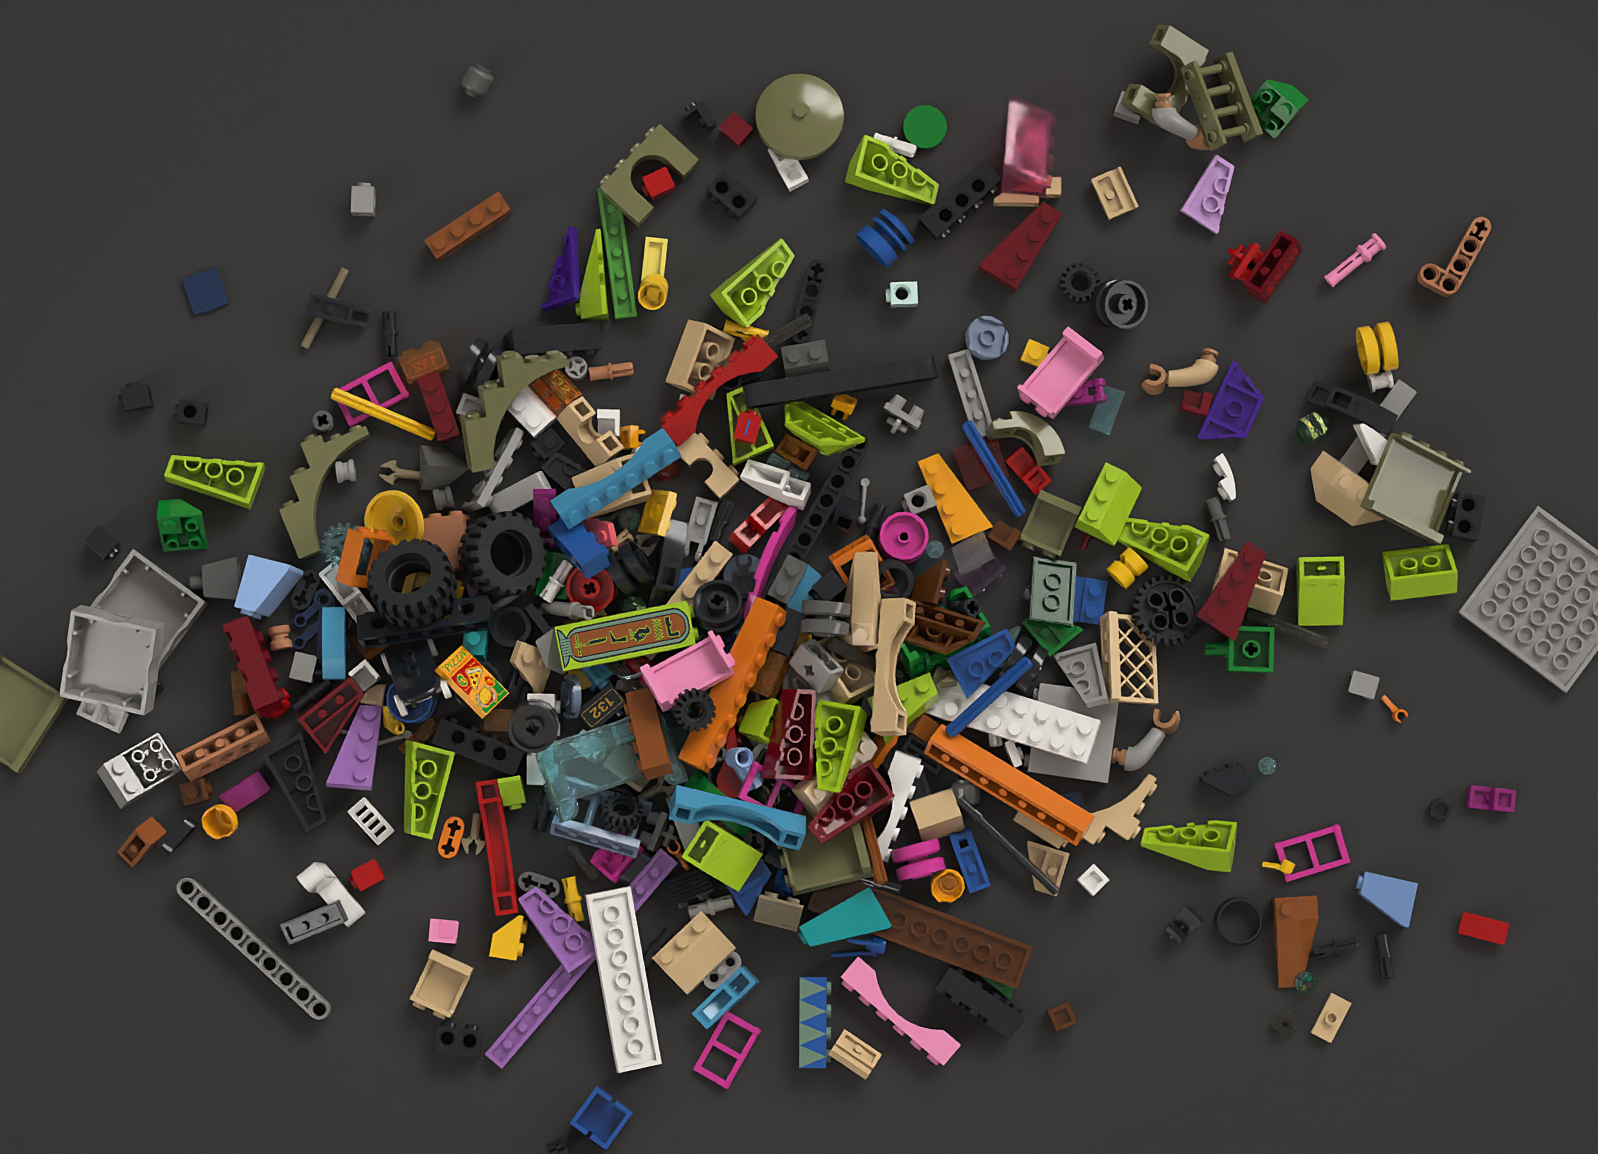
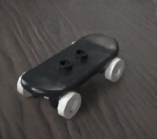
M433 639L389 645L384 649V653L380 654L388 675L391 674L397 692V695H394V699L402 717L408 715L406 708L408 704H411L413 709L417 708L416 702L419 703L432 697L434 700L439 699L437 693L443 691L446 699L452 697L449 685L435 672L436 665L433 657L439 654Z

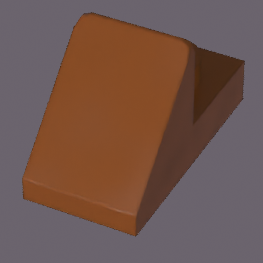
M786 433L774 452L804 471L807 470L818 450Z
M923 713L908 725L906 731L928 743L929 739L940 727V724Z

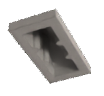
M553 628L538 638L536 644L546 668L563 675L566 672H563L556 633Z

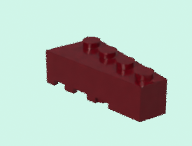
M1245 541L1196 614V617L1232 641H1235L1266 553L1249 541Z
M247 615L222 625L224 632L231 640L229 642L236 660L240 662L237 663L243 679L246 680L244 682L259 718L285 709L282 700L286 698L282 688L277 687L275 682L279 678L275 668H270L269 662H272V658L268 649L264 650L262 644L265 643V639L261 630L257 631Z
M782 689L760 778L813 780L816 690Z

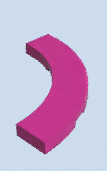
M792 505L788 507L779 520L780 528L778 532L774 531L764 549L754 575L755 588L753 593L749 592L743 619L747 618L756 597L762 598L775 559L785 539L795 526L798 507Z

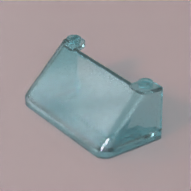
M660 713L673 769L672 774L663 777L672 785L687 782L689 780L682 760L678 758L679 753L665 718ZM631 717L555 741L546 750L536 753V762L549 805L559 823L571 820L578 814L579 808L576 799L645 777L644 772H639L636 762L640 757L639 753L635 754L632 741L636 739L634 734L631 735L628 726Z

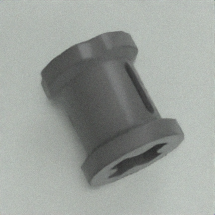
M318 411L313 416V424L320 432L325 433L334 428L335 422L333 417L327 411ZM325 417H327L326 420L329 423L327 425L323 424L321 426L319 419H325Z

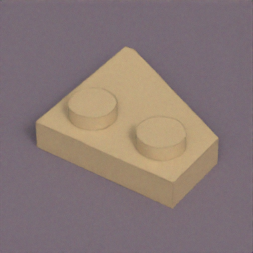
M517 640L510 663L515 669L519 670L521 677L531 685L532 691L535 694H542L551 670L546 668L537 647Z
M1028 841L1029 860L1059 888L1070 853ZM1032 875L1035 890L1053 895Z

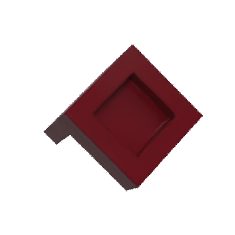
M732 112L719 127V132L740 149L752 135L753 128L735 112Z
M1186 390L1180 411L1206 418L1213 394L1207 392L1201 394Z

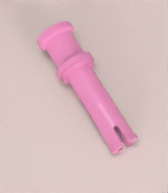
M1373 233L1371 235L1372 238L1366 243L1358 245L1354 254L1324 276L1332 288L1363 262H1370L1372 260L1371 257L1381 249H1386V245L1376 233Z

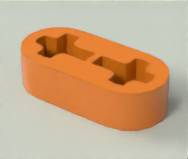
M450 817L444 824L438 845L439 854L444 858H453L459 851L465 830L464 821L459 817ZM457 820L461 829L456 830L454 837L450 836L452 829L448 826L449 823H454ZM449 838L453 839L451 846L455 849L454 852H449L446 855L442 846L447 845Z

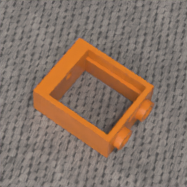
M358 526L357 530L348 528L335 581L349 586L368 588L367 575L368 571L372 570L371 564L373 560L378 559L377 555L382 550L385 552L389 545L394 544L395 538L387 536V531L374 528V532H371V529ZM364 538L374 540L366 576L356 574Z
M867 534L828 556L837 574L846 586L848 578L841 566L852 560L855 552H865L867 550L877 552L878 563L883 561ZM885 570L882 573L884 578L879 580L880 589L885 593L890 591L892 586L896 584L889 570Z

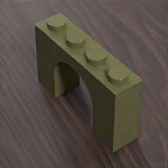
M1158 25L1149 45L1165 54L1173 64L1174 81L1166 93H1171L1169 101L1172 102V108H1176V112L1179 114L1182 106L1187 101L1189 93L1181 68L1195 60L1199 68H1201L1206 62L1209 50L1170 25ZM1129 84L1121 104L1161 128L1152 116V109L1156 108L1155 102H1158V98H1155L1156 93L1141 84Z
M661 124L656 129L654 127L650 128L645 134L646 139L641 144L636 143L630 150L631 155L626 160L622 158L614 167L616 171L611 176L607 174L599 183L601 185L599 192L638 228L653 213L654 207L634 189L630 178L634 168L641 162L657 160L666 164L684 180L699 164V159Z

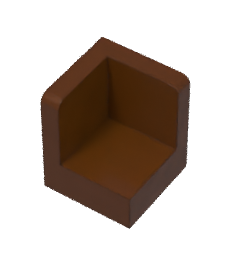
M998 520L987 539L1005 551L1010 552L1022 532Z
M1069 1002L1046 1010L1056 1032L1077 1023Z

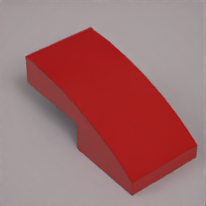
M1019 446L1004 460L1035 495L1052 481L1022 446Z
M1463 912L1458 934L1505 946L1510 924Z

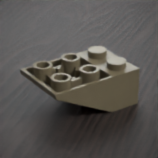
M765 891L764 895L760 894L753 921L797 932L804 905H800V900L787 897L786 901L777 899L778 894Z

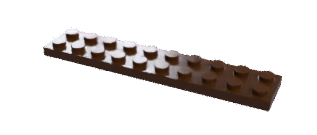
M859 881L813 891L807 909L823 914L870 887L892 925L889 929L871 934L1018 989L1033 949L1032 946L885 890L875 889Z

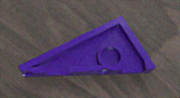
M572 226L568 227V231L563 239V243L566 244L562 257H557L553 276L548 285L551 291L547 303L543 302L541 306L542 310L547 312L580 300L577 229Z

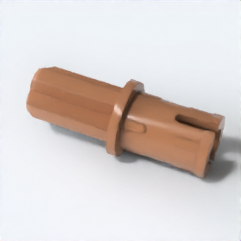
M631 362L613 365L608 363L605 366L589 367L590 380L609 378L613 380L615 377L633 375V364Z

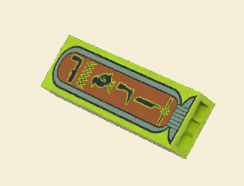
M687 601L554 627L563 672L695 645V641L699 640L697 627H692L691 619L695 618L693 605H688Z

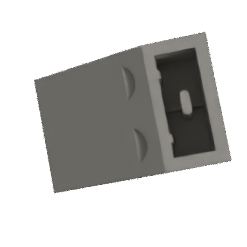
M156 733L104 763L97 773L120 809L182 771V768L160 734Z

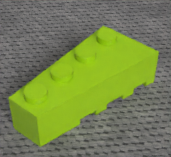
M171 455L164 477L166 482L251 510L266 468L264 463L261 462L249 463L237 460L225 461L214 458L202 459L201 457Z
M406 740L404 833L432 840L455 752Z

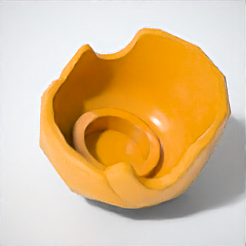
M223 804L214 805L206 810L201 819L205 832L217 840L232 835L238 827L237 815L231 807Z
M943 869L937 872L931 880V893L938 902L952 903L962 896L965 889L964 878L953 869Z

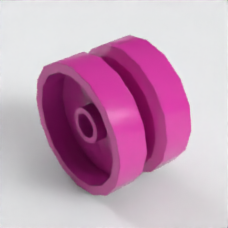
M897 512L889 516L882 524L878 538L879 549L886 559H896L905 565L911 564L919 560L925 552L929 539L928 528L924 521L916 514ZM901 535L906 536L907 540L902 541L900 539Z
M938 838L890 851L894 863L908 862V865L896 869L898 882L910 878L915 880L933 875L932 872L946 869L942 857L928 858V855L937 853L941 849Z

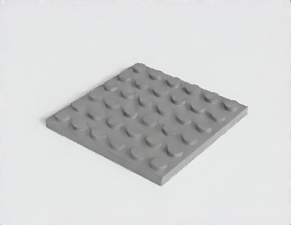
M1537 506L1458 613L1564 693H1567L1598 651V550L1541 507Z

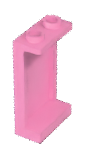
M1070 327L1064 330L1061 341L1023 385L1019 384L1017 387L1019 398L1026 404L1030 402L1037 407L1035 410L1045 418L1048 415L1054 419L1104 360L1101 351Z
M712 630L708 632V638L651 668L648 663L640 667L643 679L663 712L671 709L672 705L675 706L674 699H679L678 694L680 692L684 694L685 689L691 691V688H696L697 690L701 689L704 691L735 674L733 666L736 664L730 653L726 654L723 648L725 645L719 635L715 637Z

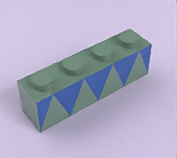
M800 977L799 1068H826V1063H831V1056L828 1055L831 1050H826V1041H831V1027H827V1018H831V1004H827V995H831V982H827V977Z

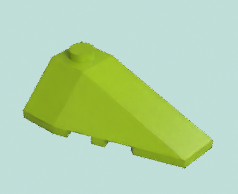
M867 135L862 137L851 158L845 182L866 190L931 206L935 204L939 184L920 169H915L906 162V158L892 151L887 143Z
M596 229L580 292V303H576L577 317L581 316L582 322L608 320L601 229Z

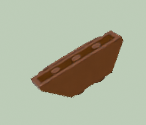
M908 597L906 598L916 603L915 622L904 639L906 643L947 655L976 640L985 625L983 620Z

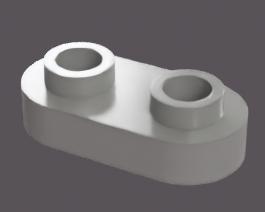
M733 951L703 980L708 988L717 989L740 968L741 958L736 952ZM727 958L734 959L735 963L733 966L726 965ZM715 973L718 975L717 982L710 980L711 974Z

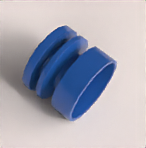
M882 208L878 213L882 220L876 216L872 218L876 229L874 230L872 227L865 225L855 236L877 262L888 268L898 258L893 249L896 247L898 250L905 252L906 247L903 242L911 246L914 243V239L906 226L896 216Z
M394 683L389 687L386 695L390 713L396 719L407 723H421L428 720L436 712L439 704V699L434 700L433 697L419 702L415 709H413L411 704L406 705L408 715L402 717L394 699V695H397Z

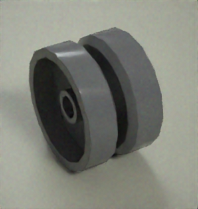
M803 600L802 613L807 616H813L815 619L807 618L801 620L800 633L818 637H848L849 624L844 621H838L836 618L844 619L850 617L851 604L834 601Z

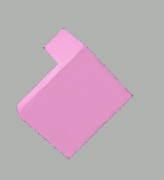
M431 919L428 941L456 944L459 922Z

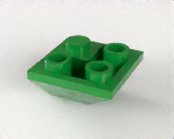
M1268 79L1251 98L1260 126L1274 139L1309 100L1293 85Z
M182 499L158 501L157 521L163 552L208 549L202 511Z

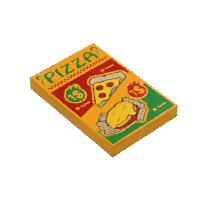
M462 645L435 669V672L482 719L509 694Z

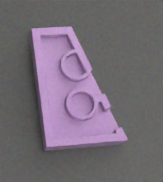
M1217 154L1213 156L1180 209L1182 213L1215 235L1219 232V224L1224 212V204L1235 167Z

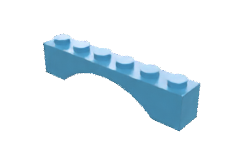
M662 428L646 438L634 456L613 474L593 484L568 489L550 502L567 528L571 529L682 456L672 439Z
M676 785L670 800V820L687 824L708 820L735 822L760 832L778 846L795 850L800 849L806 836V816L679 785Z

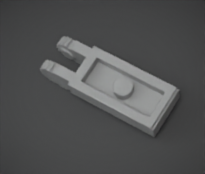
M696 496L687 528L683 558L688 556L690 543L694 542L699 544L694 558L695 561H700L704 545L706 546L718 502Z

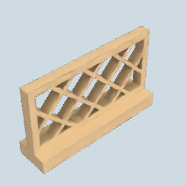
M1108 611L1100 616L1102 670L1109 703L1105 704L1120 702L1157 705V657L1154 638L1151 637L1146 641L1147 634H1139V628L1134 627L1135 624L1132 622L1135 621L1137 623L1138 619L1131 618L1132 615ZM1118 620L1125 621L1130 626V629L1125 634L1119 629ZM1132 630L1141 638L1136 645L1127 637ZM1122 640L1131 648L1126 655L1119 649V643ZM1142 642L1149 647V654L1146 657L1138 649ZM1133 652L1142 660L1137 667L1128 659ZM1123 662L1132 670L1127 677L1120 671V665ZM1144 663L1150 669V676L1147 679L1138 670ZM1134 673L1143 682L1138 688L1128 680ZM1124 684L1133 692L1129 697L1121 696V687ZM1145 685L1151 691V699L1145 698L1139 692Z

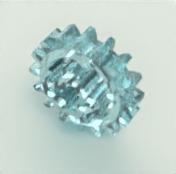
M339 522L336 525V529L330 526L328 529L329 533L325 532L323 535L325 540H322L320 546L325 547L321 550V554L327 555L324 561L329 562L331 560L333 562L332 568L340 563L344 547L342 543L346 539L348 528L352 529L349 522L346 523L345 527H342V524ZM341 534V537L332 539L334 536ZM368 539L363 541L357 567L367 557L364 553L369 551V547L365 546L369 542Z

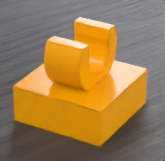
M846 394L835 396L831 407H833L831 414L834 416L837 410L844 412L842 420L845 421L848 415L852 414L858 399Z
M634 425L620 427V443L624 446L622 450L636 449L641 446L643 442L638 441V435L645 434V431L639 430V426Z

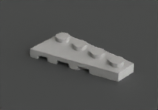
M518 427L508 431L494 454L497 458L494 461V468L484 470L483 473L486 477L478 485L474 486L471 491L474 493V496L470 502H464L461 507L463 510L469 513L487 507L490 504L494 488H497L502 482L503 477L501 475L504 469H507L513 461L511 456L514 450H518L523 442L521 437L524 431Z

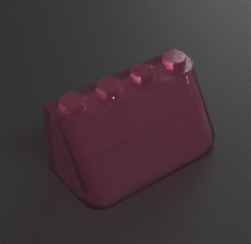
M1009 98L1001 193L1046 196V188H1051L1052 175H1048V169L1053 168L1054 157L1049 155L1050 149H1054L1055 136H1051V129L1056 130L1057 117L1052 116V111L1020 98Z

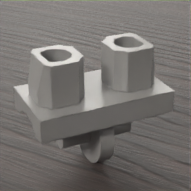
M898 394L894 396L890 403L887 402L883 409L897 418V421L890 416L886 422L893 426L890 432L895 434L897 429L905 433L908 427L901 424V422L918 430L922 423L920 421L924 410L914 405L909 414L903 412L901 409L907 400Z

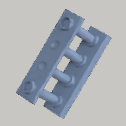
M566 778L563 793L569 795L562 816L554 815L550 834L636 858L641 840L635 838L638 828L636 830L633 829L631 833L627 832V835L624 836L614 833L613 828L609 831L607 825L605 829L592 826L599 803L603 804L604 799L608 798L609 794L614 796L615 792L585 784L577 779L571 780ZM577 797L590 800L583 823L570 819ZM639 798V803L641 802L643 805L642 816L648 817L652 803ZM615 810L614 812L619 815L620 810Z

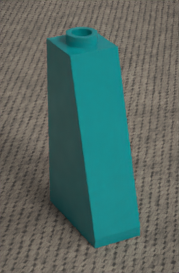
M868 887L800 926L801 932L798 935L804 945L808 943L810 947L886 930L891 928L892 925L873 891Z

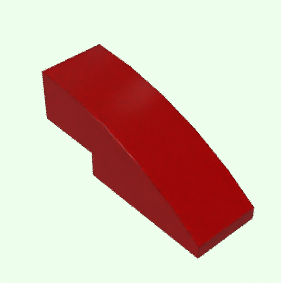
M768 497L732 533L729 540L745 554L782 517L789 505Z

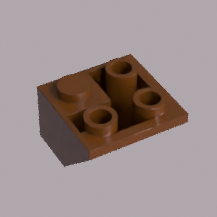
M943 559L915 578L911 599L934 606L942 603L945 588H941L943 581L947 582L951 569L950 566H947L948 560Z

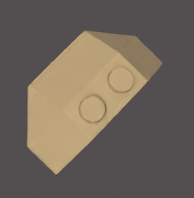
M1322 451L1310 468L1316 501L1352 526L1383 520V518L1360 507L1370 483L1331 455Z

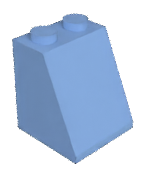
M248 555L234 607L241 609V614L256 619H261L262 616L270 617L296 585L304 571L288 564Z

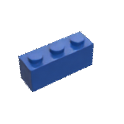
M562 519L548 527L553 542L587 579L610 566L607 558L609 555L607 548L603 544L599 545L597 543L595 535L591 531H586L583 522L568 529Z

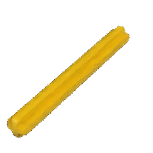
M334 388L331 394V399L425 439L432 440L436 433L435 429L341 389Z

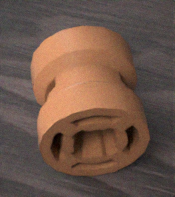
M289 625L267 628L268 635L272 639L270 643L271 651L293 647L292 640L288 638L290 633Z

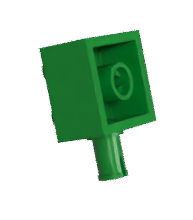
M1240 626L1235 641L1228 637L1225 642L1205 641L1204 648L1214 649H1206L1204 654L1205 656H1224L1226 658V672L1273 673L1275 627ZM1249 644H1251V648L1255 649L1251 656L1245 651Z

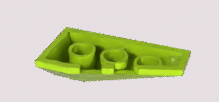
M781 238L722 283L710 296L724 314L744 328H747L763 314L766 303L773 296L776 285L780 278H783L795 255Z
M1128 518L1117 541L1168 572L1191 582L1202 563L1210 536L1188 525L1175 526L1165 522L1159 524L1142 519Z
M818 699L815 711L814 743L817 756V787L819 790L839 794L842 790L862 738L868 715L860 706Z
M1211 820L1207 821L1205 825L1195 826L1194 823H1187V827L1175 828L1172 825L1145 828L1141 847L1207 870L1230 872L1234 859L1237 822Z

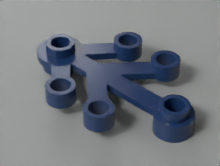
M326 588L316 591L313 597L314 603L302 614H298L294 618V624L297 627L303 628L308 624V619L319 611V619L301 636L295 637L292 642L294 648L302 650L306 647L307 642L318 633L316 666L319 662H322V607H337L335 605V595ZM322 596H328L329 600L326 604L321 603ZM299 617H304V624L299 625L297 623V619ZM346 617L349 620V626L346 627V630L352 627L353 622L349 617ZM302 639L304 642L303 646L297 647L296 641ZM348 639V647L346 649V652H348L351 649V642ZM315 666L314 673L323 675V671H319Z

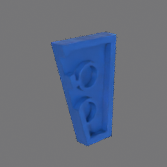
M1007 628L946 659L967 699L1015 649L1016 646Z

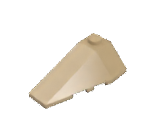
M855 552L843 601V603L851 604L850 617L839 619V621L849 624V636L841 637V642L850 645H875L878 643L877 631L880 623L879 608L881 607L877 552Z

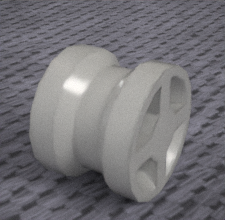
M577 356L567 360L568 366L565 367L568 377L572 380H582L588 372L585 360Z
M354 459L344 463L341 461L335 462L338 483H343L345 480L356 481Z

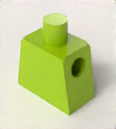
M771 698L751 703L745 715L738 718L739 732L753 742L768 745L779 701Z

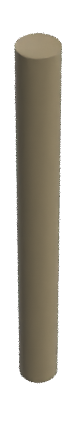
M341 267L326 297L336 298L349 270ZM315 317L301 343L302 347L309 349L324 319Z

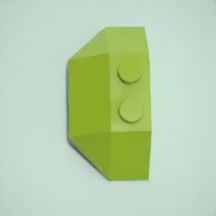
M803 401L784 405L785 427L795 436L802 439V442L819 449L818 451L823 455L839 453L865 441V437Z

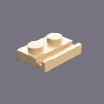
M1121 166L1091 179V183L1108 220L1138 208L1136 199Z
M844 1029L828 1055L866 1080L882 1054Z

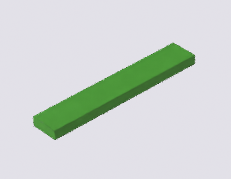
M599 188L597 191L615 320L637 317L623 213L599 192Z

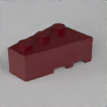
M348 676L346 680H343L298 716L297 720L325 754L364 696V692L354 679Z

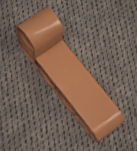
M1485 217L1474 219L1464 233L1445 270L1434 264H1426L1418 271V282L1440 296H1452L1459 289L1491 230L1490 221ZM1481 224L1482 231L1477 235V237H1474L1473 235L1477 231V226ZM1464 243H1471L1474 246V252H1467L1464 249ZM1454 262L1462 263L1464 268L1462 272L1454 269ZM1424 270H1430L1433 273V280H1427L1423 276ZM1443 281H1450L1453 285V290H1445Z

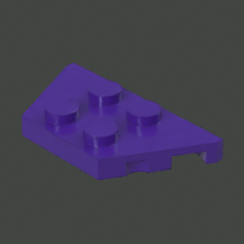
M1231 362L1197 439H1245L1265 397L1255 388L1253 382L1243 373L1237 362Z

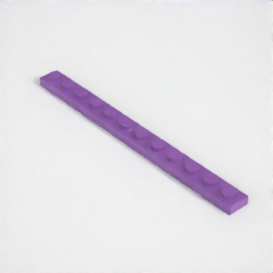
M662 849L655 854L629 885L631 887L635 913L678 864ZM596 955L569 974L560 965L485 1055L502 1069L595 961Z

